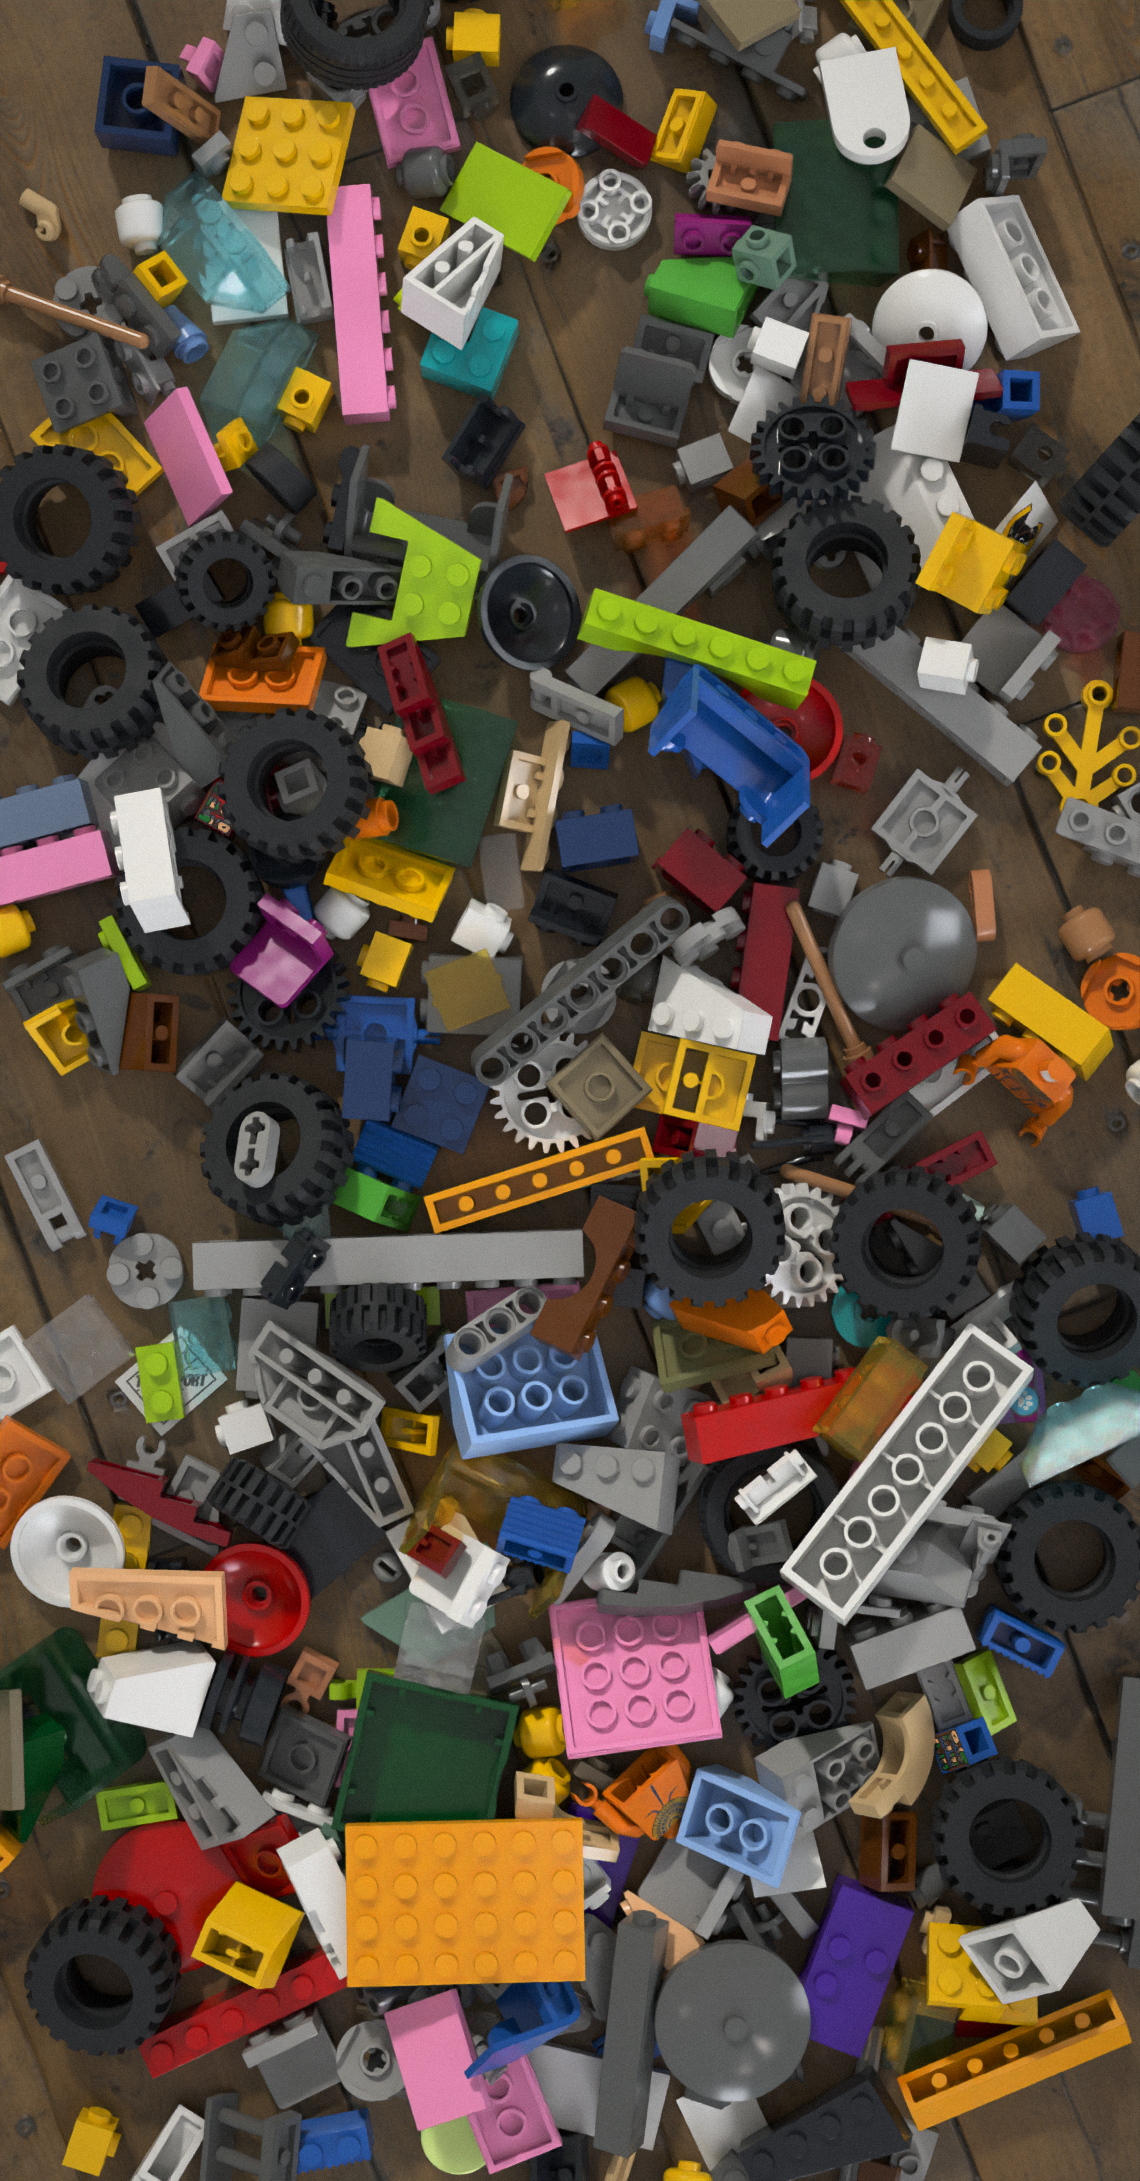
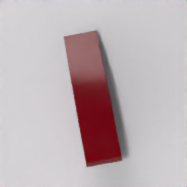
M409 632L377 647L394 712L401 717L410 751L417 756L425 789L433 795L465 781L466 777L453 735L415 636Z
M979 1130L903 1167V1169H911L915 1165L925 1167V1172L934 1175L938 1171L946 1175L945 1181L953 1186L955 1183L959 1185L998 1163L982 1131ZM845 1198L838 1200V1203L843 1204ZM885 1212L875 1221L873 1226L897 1215Z
M94 1458L88 1462L87 1470L119 1497L149 1516L188 1535L224 1547L231 1543L235 1527L198 1517L202 1505L200 1501L166 1493L169 1477L99 1458Z

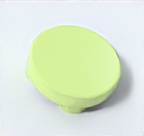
M467 2116L421 2130V2143L425 2155L438 2169L450 2174L461 2175L472 2173L486 2164Z

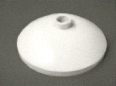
M941 269L917 270L895 281L881 297L872 323V336L883 347L887 345L962 339L966 347L962 370H970L976 363L984 348L988 331L986 310L976 290L962 277ZM926 326L932 328L934 337L924 339L920 334V329Z
M55 1496L36 1503L20 1518L11 1537V1560L20 1581L36 1597L56 1606L71 1608L69 1572L73 1567L124 1568L125 1544L117 1524L101 1507L80 1497ZM70 1538L78 1539L81 1546H74L70 1542Z

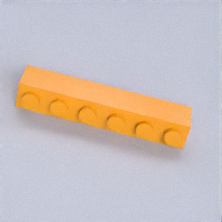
M641 1127L423 1198L434 1233L437 1234L640 1169V1158H654L645 1127Z
M1108 1989L1039 2018L1035 2027L1019 2026L897 2078V2081L918 2131H922L1130 2044L1132 2040L1111 1989Z

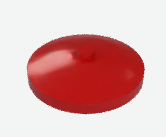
M178 1817V1819L136 1825L122 1834L109 1848L98 1867L93 1883L92 1899L96 1895H107L110 1901H114L118 1896L129 1899L128 1904L134 1907L140 1904L147 1908V1914L154 1919L157 1916L165 1924L163 1928L165 1934H172L177 1944L173 1952L178 1951L181 1957L182 1966L179 1972L186 1973L206 1965V1963L191 1957L205 1921L235 1882H242L221 1845L201 1850L185 1818Z

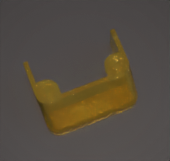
M456 1441L446 1452L417 1501L414 1509L415 1512L412 1514L399 1552L406 1554L429 1532L431 1524L440 1529L444 1525H448L452 1521L455 1511L500 1534L511 1496L518 1498L521 1496H531L538 1499L542 1505L550 1508L567 1507L573 1509L583 1518L587 1517V1505L578 1493L552 1482L551 1479L501 1453L462 1460ZM548 1566L544 1567L545 1584L542 1588L536 1590L528 1617L536 1619L560 1598L567 1577L565 1572L550 1569Z

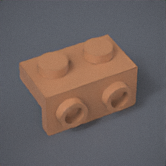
M718 140L716 161L706 190V201L781 217L792 181L793 155L777 149L746 145L738 141Z

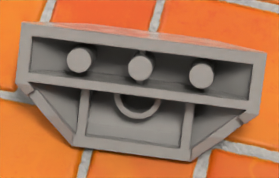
M271 1320L267 1321L248 1352L250 1363L253 1364L255 1382L262 1408L319 1450H325L365 1436L386 1403L379 1392L368 1382L315 1345Z
M923 1523L870 1593L964 1608L973 1573L942 1525Z

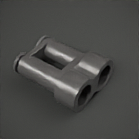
M420 1985L393 1986L391 1988L387 1986L353 1987V1991L361 2003L367 2004L374 2016H379L391 2010L392 2004L411 1996Z

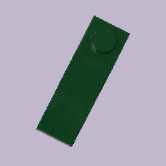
M47 1713L23 1720L25 1807L22 1810H2V1825L20 1844L27 1842L64 1764V1747L67 1745V1735L63 1726L59 1725Z

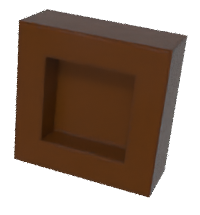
M400 915L399 921L390 920L388 935L401 940L428 944L430 928L422 925V919Z

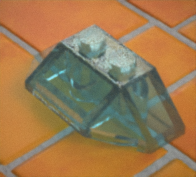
M196 171L165 195L163 224L158 237V245L163 251L167 252L206 304L250 310L254 313L263 314L292 290L256 237L218 191Z
M287 318L232 331L199 398L215 444L219 442L216 434L233 419L239 417L243 419L258 449L265 442L269 441L280 419L277 406L296 367L304 370L320 334Z
M1111 1382L1104 1385H1095L1086 1389L1081 1396L1067 1403H1056L1049 1407L1046 1413L1038 1416L1019 1464L1029 1487L1139 1436L1140 1391Z

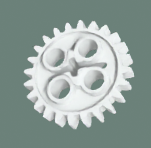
M570 1033L566 1041H560L559 1036L524 1065L535 1066L540 1071V1080L535 1086L525 1087L519 1082V1069L498 1086L489 1087L500 1091V1096L490 1100V1104L502 1106V1110L494 1116L495 1119L507 1117L509 1122L505 1125L503 1131L508 1132L515 1128L518 1131L515 1137L516 1143L525 1136L528 1137L529 1150H532L537 1142H542L544 1153H548L551 1143H556L560 1153H563L564 1141L569 1140L575 1148H578V1135L582 1134L585 1138L592 1139L574 1118H569L563 1113L562 1104L558 1100L554 1103H549L548 1097L545 1096L522 1101L518 1099V1094L545 1089L546 1086L544 1084L556 1074L557 1063L563 1059L572 1060L588 1045L587 1040L583 1041L578 1047L573 1045V1033ZM524 1035L525 1044L528 1041V1035ZM514 1043L511 1044V1046H513V1047H518V1046H517L516 1044H514ZM532 1103H540L547 1110L545 1121L539 1125H532L525 1118V1110Z
M793 1183L782 1184L781 1189L774 1188L775 1193L779 1194L786 1226V1246L784 1255L778 1256L780 1265L775 1274H766L767 1284L763 1290L771 1298L774 1297V1301L778 1305L787 1304L788 1307L800 1308L801 1305L813 1307L815 1301H827L826 1292L838 1293L839 1290L835 1281L844 1280L841 1274L835 1275L831 1264L835 1259L834 1254L829 1252V1240L833 1236V1231L831 1230L832 1223L842 1203L831 1204L833 1194H821L819 1187H808V1183H796L795 1186ZM792 1211H794L796 1216L794 1226L791 1223ZM742 1223L741 1226L747 1230V1223ZM820 1233H822V1236H823V1245H822V1247H820V1245H819V1235H820ZM814 1255L817 1256V1257L821 1260L822 1263H820V1262L818 1261V1259H816V1258L814 1257ZM801 1265H803L805 1269V1275L803 1277V1280L800 1276Z

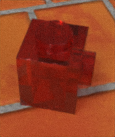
M854 732L853 737L846 735L842 740L829 784L865 795L870 789L883 746L874 744L876 739L867 734Z

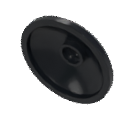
M557 45L536 53L520 68L511 88L510 110L517 132L532 149L547 146L557 147L573 159L583 158L595 153L602 146L575 128L593 94H596L623 112V92L619 78L611 65L603 57L581 46ZM563 88H570L574 93L570 97H564L560 94V91Z
M519 555L500 562L486 576L478 595L477 619L484 641L498 659L518 670L535 671L542 668H550L558 664L569 654L579 633L581 609L577 592L568 576L560 567L540 556ZM515 610H516V611L518 612V614H519V621H518V622H516V620H515V618H514V611H515Z

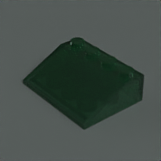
M829 119L776 122L773 124V149L793 155L792 181L781 217L774 215V231L792 236L797 267L788 278L880 287L899 274L898 196L884 186L897 161V155L879 164H861L848 159L838 150L834 143ZM876 136L870 137L864 142L867 147L873 149L879 148L885 143L883 139Z
M439 698L456 744L466 780L432 795L425 789L417 756L413 754L403 788L378 781L374 783V798L382 797L385 800H392L397 807L399 822L395 831H390L387 836L373 837L372 839L467 870L471 868L518 722L483 709ZM397 715L393 726L404 730L402 719Z

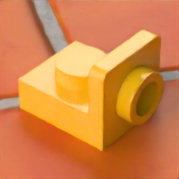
M241 417L233 419L216 434L219 442L213 445L224 472L239 468L259 450Z

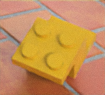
M952 512L915 583L929 591L938 592L975 613L990 615L993 609L998 611L1008 595V590L1005 589V586L1010 576H1017L1027 559V555L1023 554L1026 545L1013 538L1006 537L966 515Z
M641 1031L633 1068L653 1091L634 1108L739 1131L756 1055L688 1039H674Z
M928 1923L926 2005L958 2008V2020L1034 2027L1037 2025L1038 1997L1035 1996L1002 2004L958 1940L961 1935L983 1928L982 1926Z

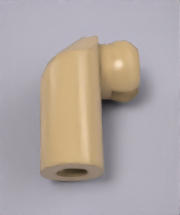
M27 188L22 193L19 204L36 215L37 228L35 233L37 237L43 241L56 240L62 229L59 208L56 204Z

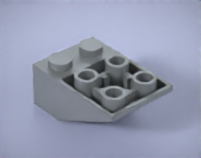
M867 1721L784 1740L757 1756L754 1760L760 1785L802 1812L793 1839L796 1841L851 1807L848 1801L874 1774L880 1763V1756L873 1723Z

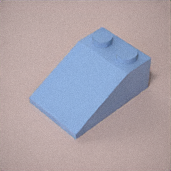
M719 1764L704 1766L696 1770L675 1842L765 1884L778 1888L802 1812L747 1776Z

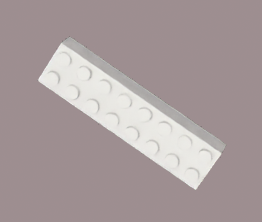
M969 1323L780 1569L781 1577L845 1626L1033 1378L1034 1368L976 1326Z

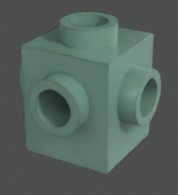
M752 225L732 248V258L735 263L737 279L743 282L777 291L797 267L792 236Z

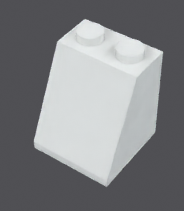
M196 1640L101 1657L98 1668L92 1669L90 1673L87 1691L90 1692L89 1695L103 1718L192 1738L216 1662L200 1641Z
M1079 1898L1047 1906L1039 1911L1032 1910L1026 1912V1915L1013 1916L961 1935L958 1941L1002 2004H1007L1061 1990L1101 1929Z

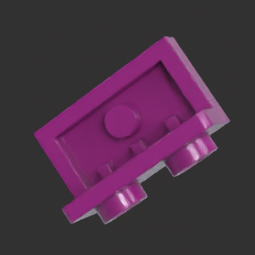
M675 213L673 254L732 257V248L735 243L752 226L751 216Z

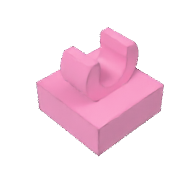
M203 36L197 48L186 44L179 58L189 63L185 70L202 90L214 94L218 84L224 51L216 41Z
M832 1104L828 1107V1118H825V1122L836 1125L834 1143L847 1146L850 1143L853 1130L862 1132L866 1129L868 1119L865 1120L860 1111Z

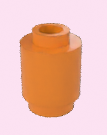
M382 797L367 799L365 806L371 809L368 819L365 820L360 817L356 827L361 831L355 839L347 837L350 840L387 836L390 831H395L399 822L395 803Z

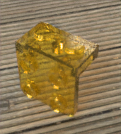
M922 1976L921 1981L902 1977L900 1988L895 1987L892 1993L890 2010L895 2012L892 2025H886L884 2028L882 2049H886V2058L889 2060L895 2073L903 2074L917 2014L953 2023L956 2021L958 2008L926 2005L927 1976Z

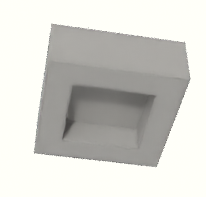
M219 130L191 156L196 169L207 180L213 174L218 175L228 168L233 149L230 141Z

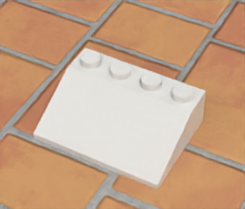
M895 425L873 436V442H876L874 470H870L868 482H861L859 493L849 490L848 500H850L851 495L862 496V502L871 504L873 499L883 503V511L889 513L891 510L896 511L902 517L901 527L905 525L910 526L915 535L914 543L919 545L922 571L951 513H960L972 519L974 517L947 460L890 449ZM853 551L871 590H873L882 581V573L879 567L866 555Z

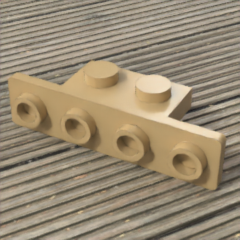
M558 720L547 723L541 757L517 750H507L493 825L527 833L520 866L521 871L542 872L544 865H546L550 857V846L548 843L551 828L557 819V808L555 807L557 794L564 781V771L562 770L564 756L571 744L569 721Z

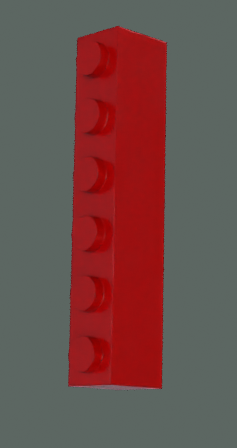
M892 1359L876 1360L869 1363L870 1369L858 1371L856 1367L843 1368L835 1371V1377L824 1380L823 1376L805 1377L799 1380V1386L788 1388L787 1384H778L764 1388L765 1394L753 1397L752 1393L729 1396L728 1403L716 1405L715 1401L694 1404L693 1411L680 1414L688 1460L704 1465L898 1417L913 1397L908 1367L893 1364Z
M321 1945L285 1961L274 1988L256 1989L241 1982L163 2019L153 2036L145 2039L138 2048L154 2079L347 1987V1976L339 1980Z

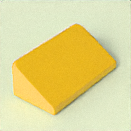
M674 88L650 157L652 162L686 174L693 171L691 161L694 158H699L717 110V104L707 92Z

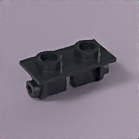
M305 1227L299 1233L295 1231L280 1253L290 1261L288 1267H285L280 1262L275 1261L260 1282L262 1288L259 1290V1293L269 1299L268 1302L288 1310L302 1296L304 1285L312 1273L320 1269L324 1264L326 1253L332 1245L316 1238V1235Z

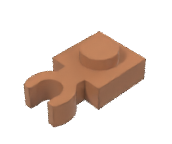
M305 1646L286 1682L295 1688H291L286 1692L281 1701L280 1708L285 1704L288 1705L290 1701L296 1700L302 1705L301 1712L308 1714L312 1706L311 1696L318 1700L322 1698L339 1663Z

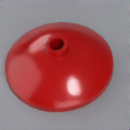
M814 679L811 680L807 697L797 710L760 699L747 689L740 693L739 696L778 728L786 729L790 737L803 748L810 760V781L820 776L832 764L842 743L843 721L837 702L822 684Z
M242 1542L231 1545L219 1552L205 1567L204 1571L225 1572L228 1645L226 1649L236 1651L237 1654L244 1656L263 1657L285 1649L300 1635L310 1614V1589L302 1569L287 1553L267 1543ZM256 1587L264 1588L267 1594L266 1597H260L256 1592Z

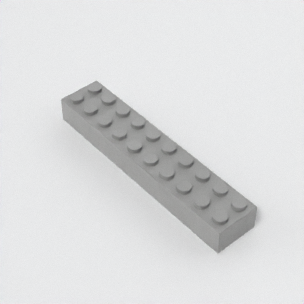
M582 1228L316 1237L332 1246L326 1253L324 1264L320 1269L312 1273L304 1285L303 1294L309 1291L308 1286H320V1293H339L347 1290V1285L379 1282L387 1284L398 1283L403 1288L421 1290L423 1282H437V1289H458L462 1286L461 1281H475L476 1288L499 1287L500 1280L513 1279L514 1286L516 1287L538 1286V1279L553 1278V1285H575L576 1277H584ZM291 1238L203 1240L192 1243L194 1290H204V1297L228 1296L227 1294H232V1289H243V1296L261 1295L259 1293V1290L262 1288L260 1282L274 1262L278 1261L285 1267H288L290 1261L280 1253Z

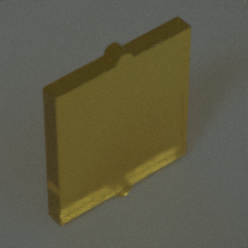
M487 948L424 972L434 997L432 1005L438 1007L448 1032L511 1007L500 982L502 974L496 972Z

